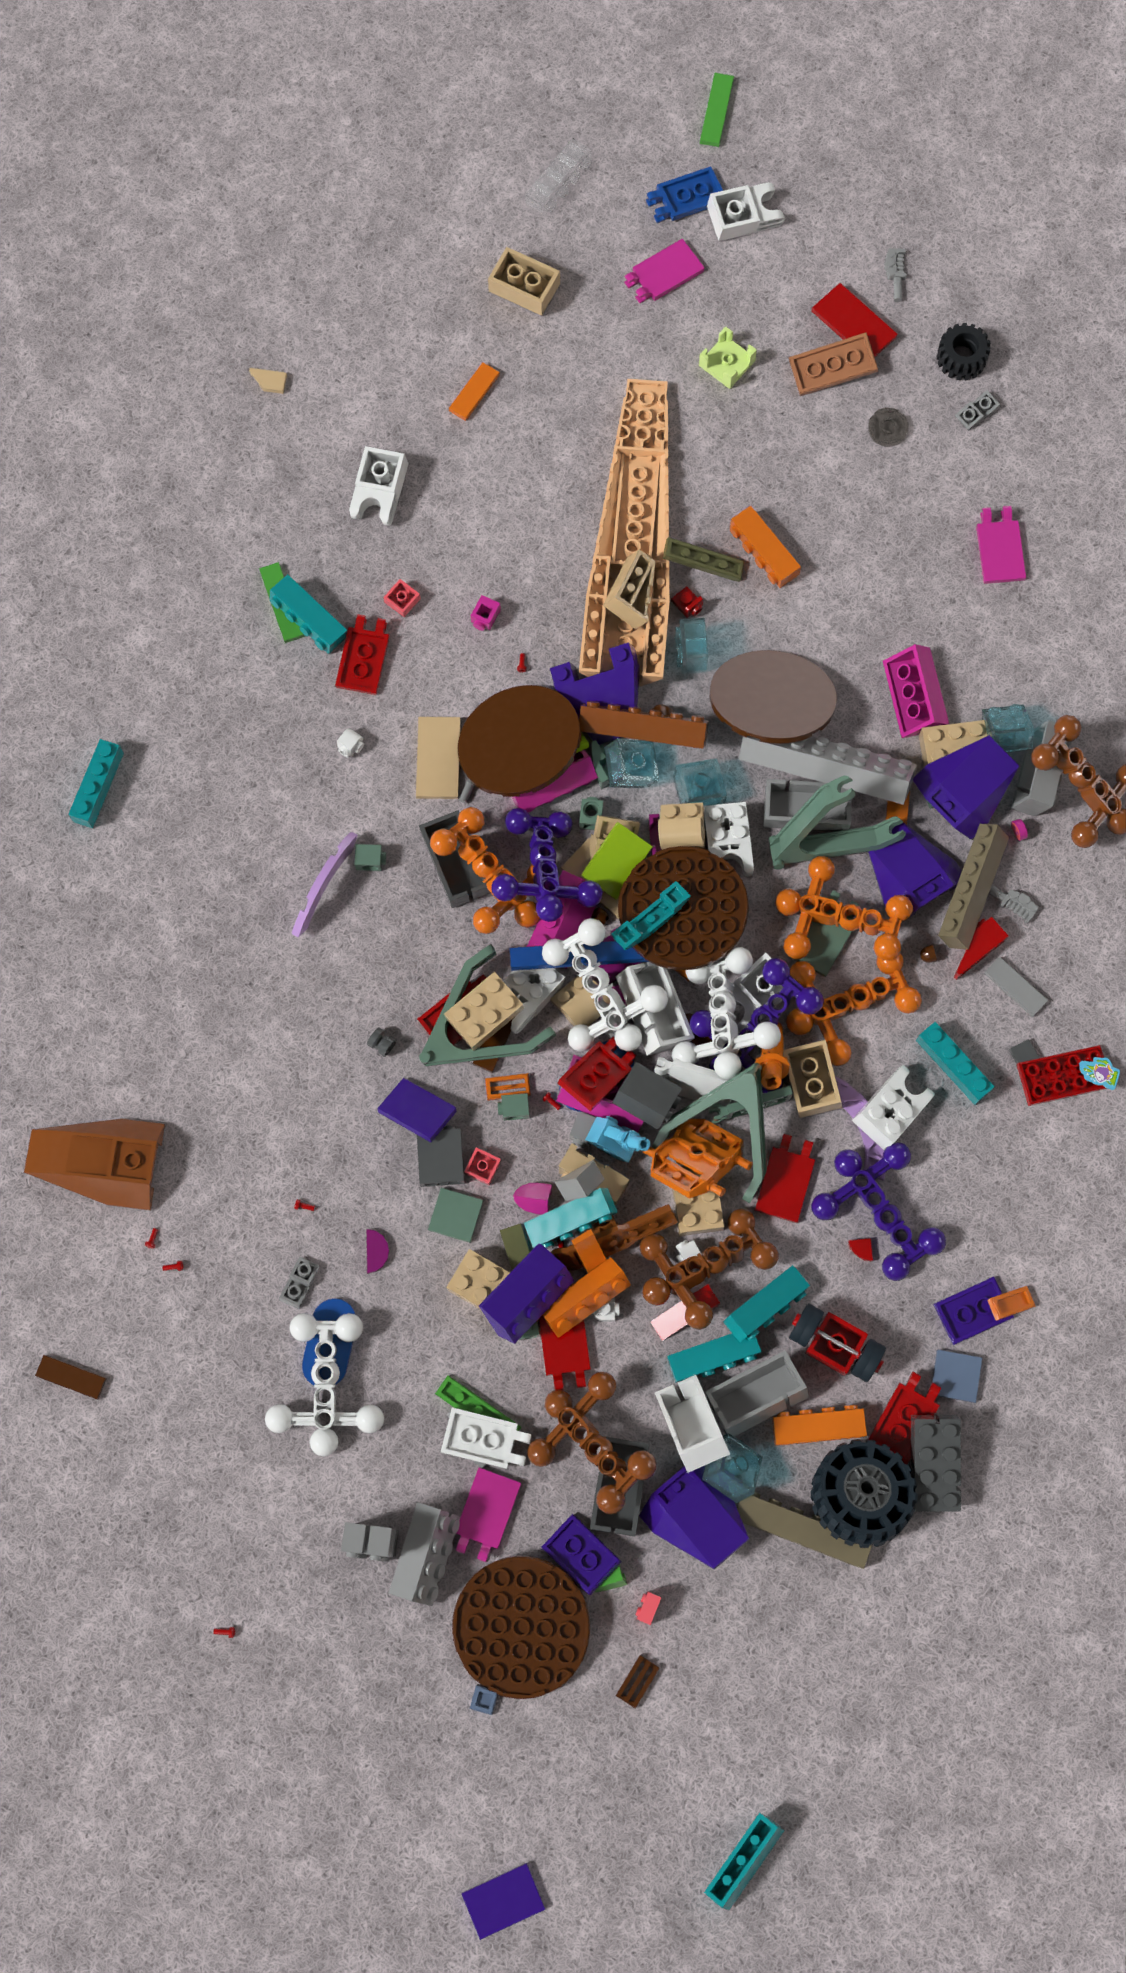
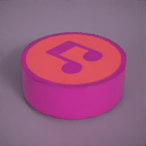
M1017 819L1012 821L1011 827L1017 840L1027 839L1028 831L1023 820Z

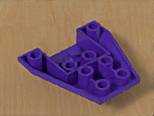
M988 735L927 764L914 776L913 781L924 798L956 830L972 840L976 835L979 824L989 823L1020 765Z
M902 823L892 829V834H896L901 830L906 832L902 840L879 850L868 851L884 906H886L891 897L904 895L912 902L913 912L910 915L912 917L916 914L917 910L948 890L952 891L955 889L962 870L956 861L909 826Z
M714 1462L691 1472H687L684 1466L651 1494L639 1514V1517L655 1535L714 1570L749 1540L725 1477Z

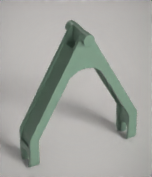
M841 776L822 785L777 835L769 837L773 867L776 870L784 868V864L808 861L817 856L834 857L882 849L905 837L906 832L903 830L892 834V829L904 822L899 817H892L874 826L808 835L832 808L853 799L856 795L852 788L843 793L840 792L844 784L853 781L849 776Z
M492 944L464 963L427 1043L419 1056L420 1061L425 1066L528 1055L556 1036L555 1031L548 1027L527 1043L477 1048L475 1051L472 1049L462 1050L450 1043L447 1037L449 1021L445 1018L444 1013L461 1000L473 972L497 955Z
M759 1063L752 1064L749 1068L673 1114L667 1124H663L652 1145V1148L656 1149L662 1142L667 1140L672 1129L720 1100L731 1099L739 1102L746 1108L750 1118L754 1177L742 1200L748 1203L753 1199L767 1172L761 1065Z

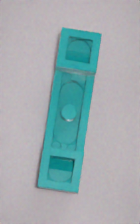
M675 881L660 893L658 900L632 921L623 923L611 933V936L624 950L632 948L672 918L691 898V895Z

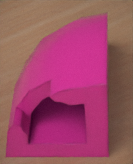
M544 1183L522 1185L513 1194L514 1201L527 1212L539 1215L547 1213L550 1207L549 1197L552 1194V1185Z

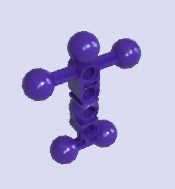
M514 808L509 811L505 817V825L511 833L516 835L524 834L529 828H533L534 832L529 847L531 849L530 861L534 866L533 873H535L533 877L534 884L518 883L513 876L502 874L492 882L491 890L493 895L501 901H511L516 895L535 896L538 901L536 903L537 915L547 922L556 921L562 915L563 904L559 898L577 899L582 906L587 908L595 907L600 903L603 891L601 886L594 881H583L578 887L559 886L558 869L556 866L557 854L552 847L553 840L551 839L553 836L556 838L566 837L572 831L573 821L571 817L562 811L554 812L548 818L530 816L522 808Z
M779 958L770 959L763 966V978L770 985H782L783 988L780 992L772 995L763 1006L757 1007L753 1011L751 1021L738 1036L745 1034L748 1030L754 1032L757 1025L761 1023L759 1020L761 1014L768 1015L770 1022L778 1025V1018L789 1007L790 999L793 996L796 997V1005L801 1012L809 1015L816 1014L823 1006V995L814 987L804 988L791 977L789 966L784 960ZM774 998H781L784 1001V1007L781 1009L776 1008L773 1004ZM700 1010L695 1012L690 1018V1028L698 1037H709L712 1039L711 1012ZM756 1045L740 1049L742 1055L739 1058L745 1069L749 1068L756 1061L749 1055ZM717 1056L711 1060L709 1069L715 1070L714 1060ZM781 1079V1085H780V1087L777 1088V1089H780V1088L783 1087V1082H784L783 1079ZM762 1086V1093L774 1091Z
M894 1142V1144L885 1148L882 1159L868 1169L861 1170L862 1159L860 1155L851 1149L842 1150L835 1157L834 1167L840 1175L852 1177L851 1181L832 1194L820 1193L816 1195L811 1203V1210L818 1219L829 1221L838 1214L841 1203L857 1194L864 1205L872 1210L871 1214H874L876 1226L880 1230L885 1231L886 1235L890 1234L891 1242L895 1246L901 1247L905 1252L903 1254L891 1253L884 1258L882 1263V1271L888 1279L901 1281L908 1276L911 1264L925 1254H940L946 1246L944 1233L935 1227L924 1229L918 1237V1243L915 1245L911 1239L912 1232L910 1228L903 1225L905 1222L904 1220L902 1221L900 1210L895 1205L890 1204L889 1200H885L884 1192L875 1181V1179L891 1168L894 1170L906 1168L911 1160V1152L905 1144ZM864 1176L867 1180V1185L864 1187L858 1186L855 1182L856 1177ZM877 1194L880 1197V1204H871L869 1202V1195ZM884 1212H890L893 1215L892 1223H885L883 1221L882 1214ZM897 1230H902L906 1233L907 1238L905 1241L900 1242L896 1239L895 1233Z

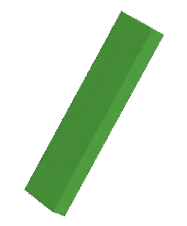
M714 73L700 144L715 147L720 145L734 80L732 75Z
M279 562L259 568L269 597L270 589L284 578ZM272 605L285 643L305 637L295 622H290L280 608L277 609Z
M448 1375L435 1393L456 1409L515 1423ZM520 1425L517 1426L516 1431H519L521 1429Z

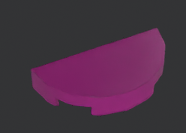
M366 1229L367 1274L377 1272L387 1262L389 1247L382 1234L375 1230Z

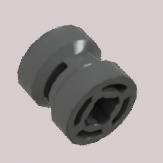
M378 1027L369 1037L367 1045L372 1049L376 1048L380 1055L386 1057L395 1046L397 1039L387 1036L385 1031Z

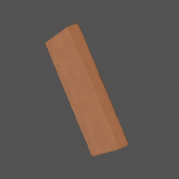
M867 333L788 357L800 396L878 372Z

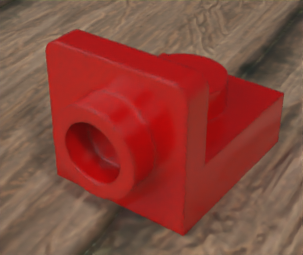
M687 586L671 598V602L686 618L691 615L696 616L703 609V598L701 596L697 597Z

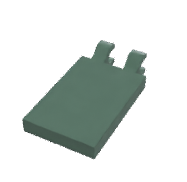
M833 890L829 899L837 902L840 893ZM851 901L850 903L859 906V904L854 901ZM828 910L825 913L831 915L834 914L835 911ZM849 915L846 918L853 920L854 915ZM812 921L807 935L811 942V949L806 957L793 960L810 963L814 967L815 972L826 977L852 931L843 929L840 924L839 927H836V924L825 925Z
M787 1086L762 1094L763 1109L789 1101L793 1094L791 1087ZM739 1102L726 1106L715 1103L708 1110L709 1113H718V1116L713 1117V1124H719L723 1120L748 1114L746 1108Z

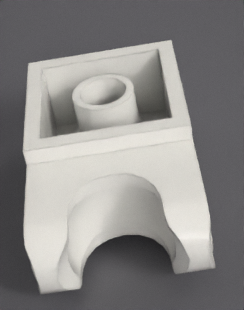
M768 182L750 187L746 185L710 194L707 208L718 241L753 234L783 224L785 217L781 210H768L762 205L763 202L770 200L775 192L772 183Z
M365 446L349 509L352 519H361L368 507L377 505L381 507L380 519L383 525L390 526L392 524L409 464L405 454Z
M746 802L704 806L706 849L725 860L733 859L737 861L742 868L743 875L752 876L754 864ZM727 825L728 827H730V829L725 830V827L723 826Z
M767 953L762 955L748 972L742 974L733 983L736 1004H740L745 1010L743 1019L737 1025L738 1034L748 1026L747 1024L751 1021L753 1011L757 1007L763 1006L772 995L780 992L783 988L782 985H770L768 989H761V982L765 980L762 975L763 966L768 960L772 959ZM779 997L774 998V1006L776 1007L782 999ZM761 1014L759 1020L761 1021L766 1014Z
M556 969L512 971L503 981L524 1006V1009L512 1020L511 1031L515 1034L520 1033L563 987L565 977Z
M904 1065L899 1067L852 1119L883 1150L894 1144L935 1095L929 1088L919 1095L909 1093L905 1087V1079L910 1071Z

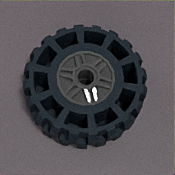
M855 1439L851 1440L850 1444L841 1443L835 1450H831L825 1456L813 1476L811 1483L813 1488L810 1492V1497L814 1501V1514L820 1516L821 1521L819 1523L824 1529L828 1528L832 1532L831 1536L833 1538L845 1540L844 1544L853 1546L855 1543L859 1544L860 1548H869L872 1544L875 1547L884 1545L886 1541H891L897 1537L914 1514V1506L918 1498V1494L914 1492L917 1487L916 1480L911 1478L912 1470L908 1464L905 1465L903 1463V1457L898 1452L895 1454L890 1451L889 1446L882 1444V1446L877 1445L876 1441L869 1439L866 1442Z

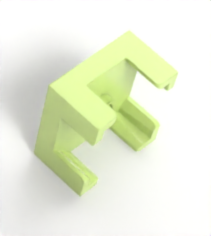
M725 326L719 333V339L715 346L709 352L707 348L701 352L699 366L730 389L755 362L757 349L751 345H748L747 351L733 341V332Z

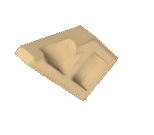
M249 369L251 376L254 377L263 391L284 394L287 379L286 372Z

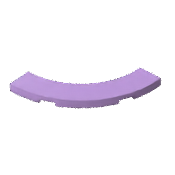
M350 832L338 845L337 854L330 856L306 897L308 901L305 910H300L292 930L294 936L300 937L307 930L326 887L340 865L353 851L357 834Z
M835 1076L842 1108L853 1119L868 1101L847 1082ZM858 1127L865 1150L863 1170H866L883 1158L884 1150ZM886 1172L877 1179L884 1181Z

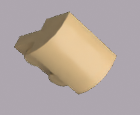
M703 802L661 805L658 833L662 850L678 846L704 848Z
M597 815L594 835L591 834L590 839L591 858H593L617 822L637 836L640 822Z
M576 976L550 999L573 1026L579 1024L589 1026L601 1016L595 1007L594 998L590 997L593 994L583 988L582 976ZM603 995L604 1002L610 1004L609 997Z

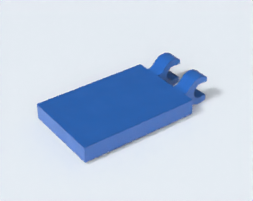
M710 166L657 184L656 191L647 193L648 199H646L649 207L658 204L660 201L664 204V207L655 209L656 215H654L656 223L662 222L668 217L675 221L707 210L710 194L723 191Z

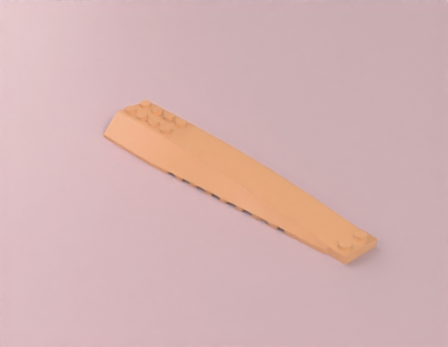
M627 379L626 396L623 399L586 593L579 673L587 677L614 669L609 649L629 642L635 647L640 666L639 686L663 679L670 601L669 560L663 559L666 539L669 537L668 400L666 399L668 381ZM640 549L655 560L653 585L650 587L649 597H651V602L648 604V622L634 629L605 608L603 604L626 558Z

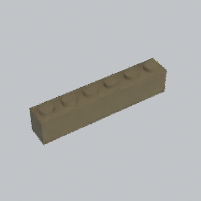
M979 824L938 934L949 948L969 949L1009 837L999 825Z
M750 1490L747 1491V1494L741 1493L737 1509L744 1524L855 1567L865 1568L872 1545L869 1548H860L859 1544L855 1543L853 1546L844 1544L845 1540L833 1538L831 1536L832 1532L828 1528L824 1529L819 1523L821 1518L816 1515H812V1518L803 1515L804 1511L791 1506L790 1510L781 1507L782 1502L771 1498L767 1502L760 1499L761 1494Z

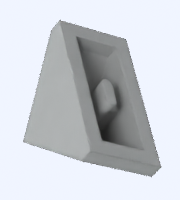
M592 1160L556 1180L555 1184L565 1201L588 1197L605 1179L595 1161Z

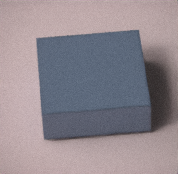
M476 1685L470 1709L492 1715L498 1694L489 1691L485 1687Z

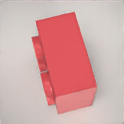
M401 579L383 597L384 603L403 617L421 599L420 593Z
M476 1147L464 1173L490 1185L501 1163V1159Z
M650 1592L644 1593L641 1599L643 1604L641 1608L638 1607L635 1614L637 1620L651 1625L661 1597Z

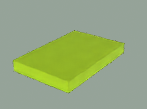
M617 822L581 876L598 883L605 893L617 900L623 883L631 874L633 868L647 856L653 846Z

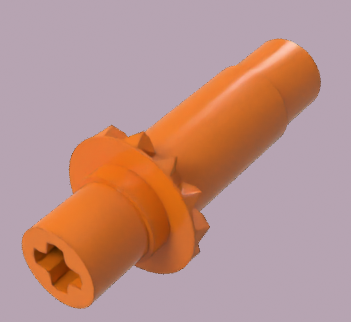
M779 1022L777 1026L781 1032L780 1042L772 1049H761V1056L756 1057L755 1063H759L762 1067L761 1084L769 1090L779 1088L781 1079L785 1078L790 1070L787 1057H783V1026Z

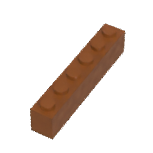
M587 701V704L581 705L579 717L581 732L704 749L706 746L709 721L704 720L702 716L692 715L691 718H685L681 713L671 712L670 715H664L662 711L653 709L649 712H642L639 707L621 709V705L608 704V707L600 706V702Z

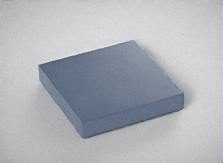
M937 1350L932 1383L941 1387L938 1396L976 1403L982 1358Z

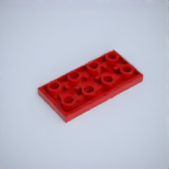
M841 283L835 286L811 310L843 340L867 333L874 357L891 344L898 335Z
M1101 1045L1016 1064L1028 1106L1107 1089L1103 1085H1095L1085 1080L1079 1066L1081 1061L1093 1062L1094 1057L1104 1058Z

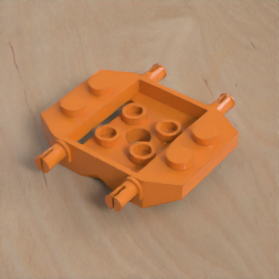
M689 1119L675 1127L676 1132L673 1137L662 1142L656 1149L649 1147L647 1151H642L653 1158L651 1177L689 1199L705 1194L708 1191H712L722 1197L726 1189L717 1183L735 1165H740L748 1171L753 1166V1162L743 1158L744 1140L706 1119ZM702 1151V1153H700V1154H695V1153H693V1152ZM670 1157L674 1159L677 1164L684 1165L690 1168L691 1170H693L695 1174L689 1172L688 1170L682 1168L681 1166L675 1164L674 1162L666 1158Z

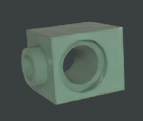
M596 797L582 799L579 829L595 830L597 815H602L603 813L602 800ZM588 810H595L597 814L595 816H588L586 812Z
M356 844L354 862L356 870L382 871V865H386V852H383L382 846Z
M527 1093L501 1095L502 1102H498V1114L503 1115L504 1121L530 1119Z

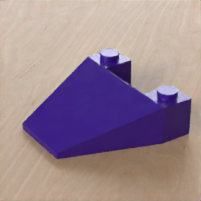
M629 642L609 649L614 669L579 680L576 667L570 662L550 668L555 689L572 704L578 718L580 717L581 705L587 704V701L600 702V706L607 707L608 704L621 705V709L638 707L640 666L635 647ZM587 732L592 741L596 740L598 745L622 738Z

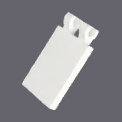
M658 1057L656 1064L658 1066H655L654 1069L656 1074L682 1088L679 1096L692 1100L699 1099L729 1080L720 1078L715 1070L683 1062L675 1058L671 1062L665 1058ZM723 1099L716 1103L726 1106L730 1104L731 1099Z
M452 1408L441 1453L507 1469L508 1462L524 1466L526 1457L513 1454L511 1450L514 1440L530 1444L532 1434L516 1431L517 1423Z

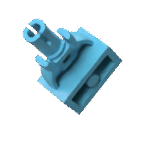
M606 1116V1118L596 1117L585 1140L614 1159L629 1163L634 1151H647L649 1149L650 1141L648 1139L640 1137L639 1133L628 1127H620L617 1125L618 1121L610 1116Z

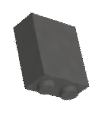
M636 1062L612 1103L654 1128L659 1129L662 1122L667 1124L673 1112L670 1109H676L682 1099L678 1096L682 1088Z
M444 1126L443 1130L439 1132L432 1142L417 1135L420 1186L465 1184L461 1129H456V1126Z

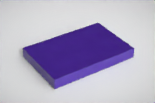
M405 1078L398 1083L377 1108L378 1113L429 1142L434 1140L457 1112L455 1106Z
M991 1277L933 1304L952 1345L1014 1318L1013 1315L998 1321L994 1318L987 1300L1002 1294L995 1277Z
M574 1514L541 1547L588 1595H591L622 1562Z
M527 1863L461 1893L480 1940L545 1910Z

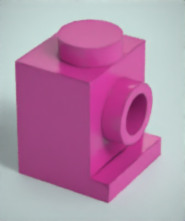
M481 595L471 614L473 626L480 631H484V629L490 630L498 614L501 612L500 603Z

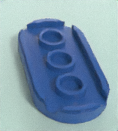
M329 1299L317 1306L313 1317L316 1321H337L343 1314H355V1312L347 1302L341 1299ZM316 1334L313 1339L307 1341L302 1362L303 1374L312 1385H315L312 1380L311 1370L316 1363L315 1359H318L315 1354V1347L319 1343V1334ZM333 1334V1343L337 1349L334 1359H336V1364L340 1371L339 1379L335 1383L337 1385L346 1375L353 1341H342L336 1334ZM323 1344L320 1347L321 1355L328 1357L332 1353V1348L329 1344ZM326 1366L322 1367L319 1372L320 1377L324 1380L329 1379L332 1374L330 1368Z

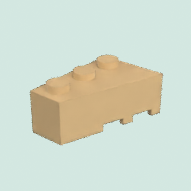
M640 549L626 558L603 604L605 608L634 629L648 622V604L651 602V597H649L650 587L653 585L655 560Z
M572 1143L559 1164V1173L562 1174L561 1178L594 1160L595 1157L590 1154L585 1155L576 1150L578 1146ZM594 1160L605 1179L595 1190L608 1188L614 1204L617 1205L630 1180L611 1167L604 1166Z

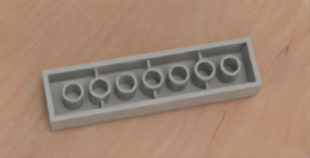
M743 736L739 760L823 783H829L846 775L853 781L844 784L841 788H852L856 792L903 805L910 791L917 766L906 759L898 760L891 758L887 754H876L865 748L857 749L850 747L846 743H835L824 737L816 738L813 736L802 741L783 744L759 742L760 739Z

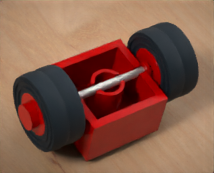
M808 1303L802 1314L797 1313L792 1325H794V1328L789 1338L799 1345L806 1347L814 1335L805 1354L843 1376L848 1373L854 1360L857 1359L851 1374L864 1382H868L874 1372L878 1373L884 1361L881 1359L886 1351V1347L873 1339H869L862 1351H860L868 1336L866 1332L830 1312L825 1315L818 1327L824 1312Z

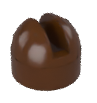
M598 907L594 910L591 918L597 919L603 925H606L609 916L605 910Z
M933 945L926 946L920 951L923 962L932 963L937 961Z

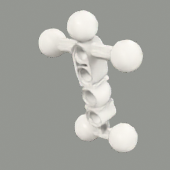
M592 918L584 920L578 928V933L565 940H548L543 946L542 956L547 964L559 966L567 961L569 952H572L574 955L572 966L575 971L580 973L578 976H582L583 988L593 994L590 997L594 998L595 1007L602 1017V1020L591 1026L579 1024L572 1027L568 1034L569 1045L574 1050L580 1052L587 1051L593 1046L596 1037L609 1030H615L616 1045L622 1050L632 1051L640 1046L642 1034L636 1025L626 1023H628L629 1019L646 1010L650 1012L662 1011L668 1002L667 992L661 986L650 985L643 989L639 1000L625 1006L618 992L612 988V983L609 984L608 973L603 968L598 967L601 964L600 962L597 963L596 954L591 950H585L583 944L589 946L599 945L605 937L604 925L599 920ZM581 957H585L588 960V966L582 964ZM592 976L599 979V985L593 983ZM603 995L610 998V1004L604 1002ZM614 1014L621 1017V1023L615 1021Z
M735 947L725 958H721L708 966L685 970L687 978L692 983L704 984L708 982V987L711 989L709 991V995L712 996L709 1000V1009L712 1017V1042L696 1046L691 1042L682 1041L676 1044L672 1050L671 1056L673 1060L675 1058L683 1062L696 1064L699 1058L719 1054L714 1060L715 1072L720 1078L731 1079L741 1072L742 1063L737 1056L739 1049L754 1045L762 1049H772L778 1045L781 1040V1032L779 1027L771 1022H762L757 1025L754 1032L738 1036L737 1023L734 1021L736 1016L733 1014L736 1011V1001L733 993L734 985L727 978L726 970H730L735 974L748 972L753 964V958L748 949Z
M301 1313L293 1317L289 1328L291 1335L297 1341H310L316 1334H319V1343L315 1347V1354L318 1359H315L316 1363L311 1370L312 1380L315 1383L314 1387H317L314 1394V1412H292L287 1406L277 1404L270 1407L266 1412L265 1424L270 1431L278 1434L286 1432L291 1426H316L319 1429L314 1431L310 1437V1448L318 1456H330L336 1451L339 1443L338 1436L330 1427L358 1426L362 1432L371 1434L379 1431L384 1423V1414L381 1409L371 1404L363 1406L358 1412H336V1394L333 1388L336 1387L335 1383L339 1379L340 1371L336 1364V1359H334L337 1349L333 1343V1334H336L339 1339L345 1342L355 1341L362 1334L363 1323L357 1315L351 1313L343 1314L337 1321H316L312 1315L307 1313ZM323 1344H329L332 1348V1353L328 1357H324L320 1353V1347ZM325 1366L329 1367L332 1373L331 1377L327 1380L322 1379L319 1374L321 1368ZM323 1389L331 1393V1399L327 1403L319 1399V1393ZM323 1412L328 1413L331 1418L330 1423L326 1426L320 1424L318 1419L319 1415Z

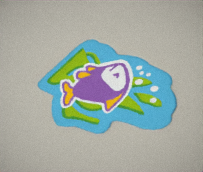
M1094 1057L1093 1062L1081 1061L1079 1063L1080 1071L1084 1075L1085 1080L1095 1085H1103L1107 1089L1114 1090L1116 1088L1120 1070L1114 1068L1108 1058Z

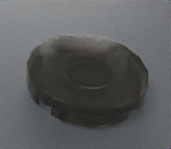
M886 407L877 410L869 419L868 433L875 443L885 447H892L904 441L908 434L909 424L906 416L899 413V410Z

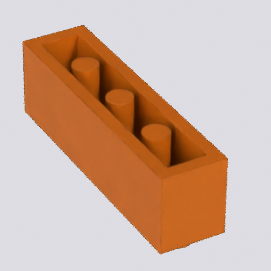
M749 506L731 519V534L736 539L739 538L742 541L744 550L755 557V563L760 569L764 568L768 573L769 581L773 585L777 584L781 588L800 575L801 566L752 506Z
M610 1257L568 1287L542 1316L559 1338L630 1287L631 1284L623 1270Z
M857 1405L844 1406L843 1411H835V1407L822 1408V1413H813L812 1409L800 1410L799 1415L790 1416V1412H781L777 1414V1417L772 1418L775 1446L866 1437L864 1408L858 1409Z

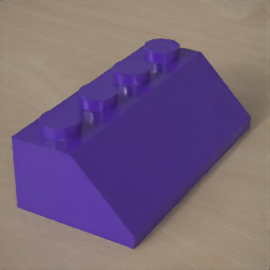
M538 1243L485 1298L479 1307L497 1335L515 1344L574 1282V1279L566 1266L542 1244Z

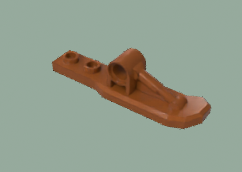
M667 1204L619 1225L612 1215V1220L603 1224L595 1223L591 1231L594 1233L605 1257L629 1248L642 1238L677 1224L678 1221L672 1208ZM573 1244L567 1247L555 1248L551 1251L566 1266L568 1271L584 1267Z

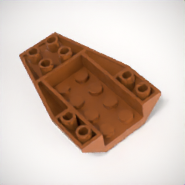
M114 1119L32 1129L24 1173L105 1205L151 1211L154 1188L151 1187L157 1149L158 1146H162L165 1124Z

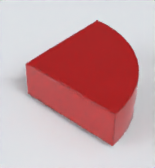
M871 1238L848 1240L850 1250L858 1258L864 1261H873Z

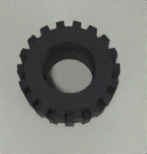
M962 323V326L955 324L953 328L949 327L946 333L942 335L937 351L938 366L942 367L944 374L948 372V377L956 376V380L959 381L961 377H964L966 381L969 380L970 376L975 378L978 373L981 374L983 372L991 350L990 340H987L988 335L986 333H982L983 329L980 327L978 329L975 328L974 324L967 326V323ZM959 346L967 347L974 355L968 357L961 356L954 351V348Z

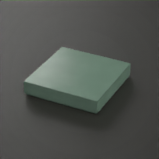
M441 1188L428 1231L471 1243L483 1200Z

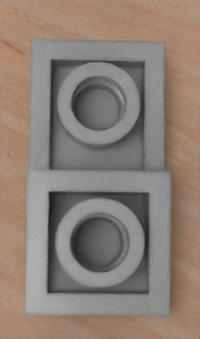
M986 390L974 402L970 401L955 417L969 431L1001 406Z
M299 1257L279 1300L300 1309L319 1270V1265Z

